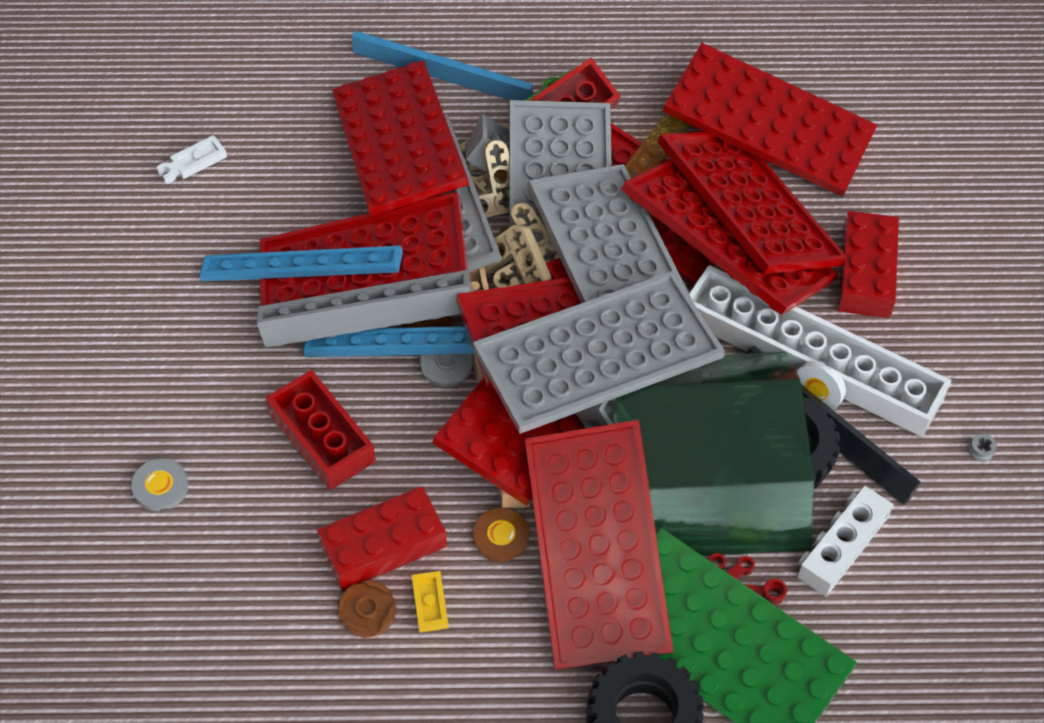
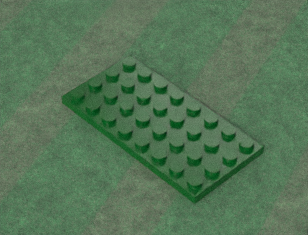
M661 528L656 536L674 653L660 655V659L667 661L670 657L677 661V668L685 667L691 673L689 681L696 680L700 687L699 695L703 697V702L732 723H816L856 667L857 662Z

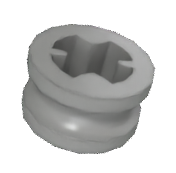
M976 435L969 447V453L977 461H989L996 451L997 443L990 435ZM979 444H981V447L985 445L986 447H988V450L985 451V449H983L981 451L978 448Z

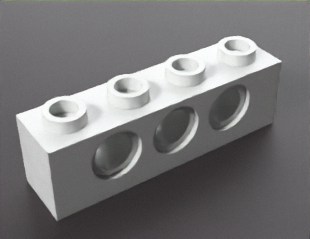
M866 486L859 493L853 492L845 504L847 506L846 510L843 513L840 511L836 513L830 522V526H832L827 533L822 531L814 543L816 546L811 553L806 551L798 563L801 567L798 578L827 597L888 519L894 504ZM854 517H859L863 519L864 522L857 521L856 519H854ZM838 537H845L848 541H842ZM822 557H829L833 561H825Z

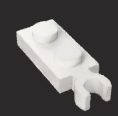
M212 135L170 156L171 163L158 165L157 171L159 175H163L164 182L169 184L178 175L185 179L226 158V150L216 137Z

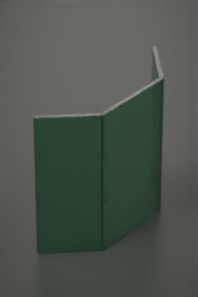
M786 352L724 355V358L615 398L617 423L639 420L656 534L662 528L703 557L711 556L714 553L742 555L812 550L813 471L801 382Z

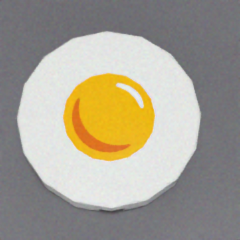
M809 361L803 364L794 374V378L831 409L835 410L842 403L843 397L846 394V388L841 376L832 367L828 369L823 366L825 363L820 361Z

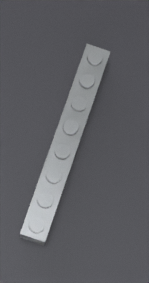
M469 270L258 306L257 325L265 348L282 346L289 343L306 342L312 339L334 337L353 332L358 333L405 323L411 324L417 321L439 319L457 314L461 315L456 302L457 294L474 292Z

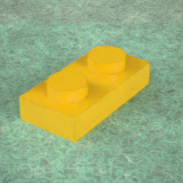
M440 571L411 575L419 633L448 629Z

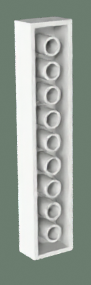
M708 265L690 292L695 306L716 337L746 352L750 347L756 346L781 368L792 374H795L803 364L809 361L825 363L823 366L828 369L832 367L843 379L846 388V394L843 399L921 437L925 435L952 380L801 308L794 307L784 315L773 311L758 296L751 294L740 282Z

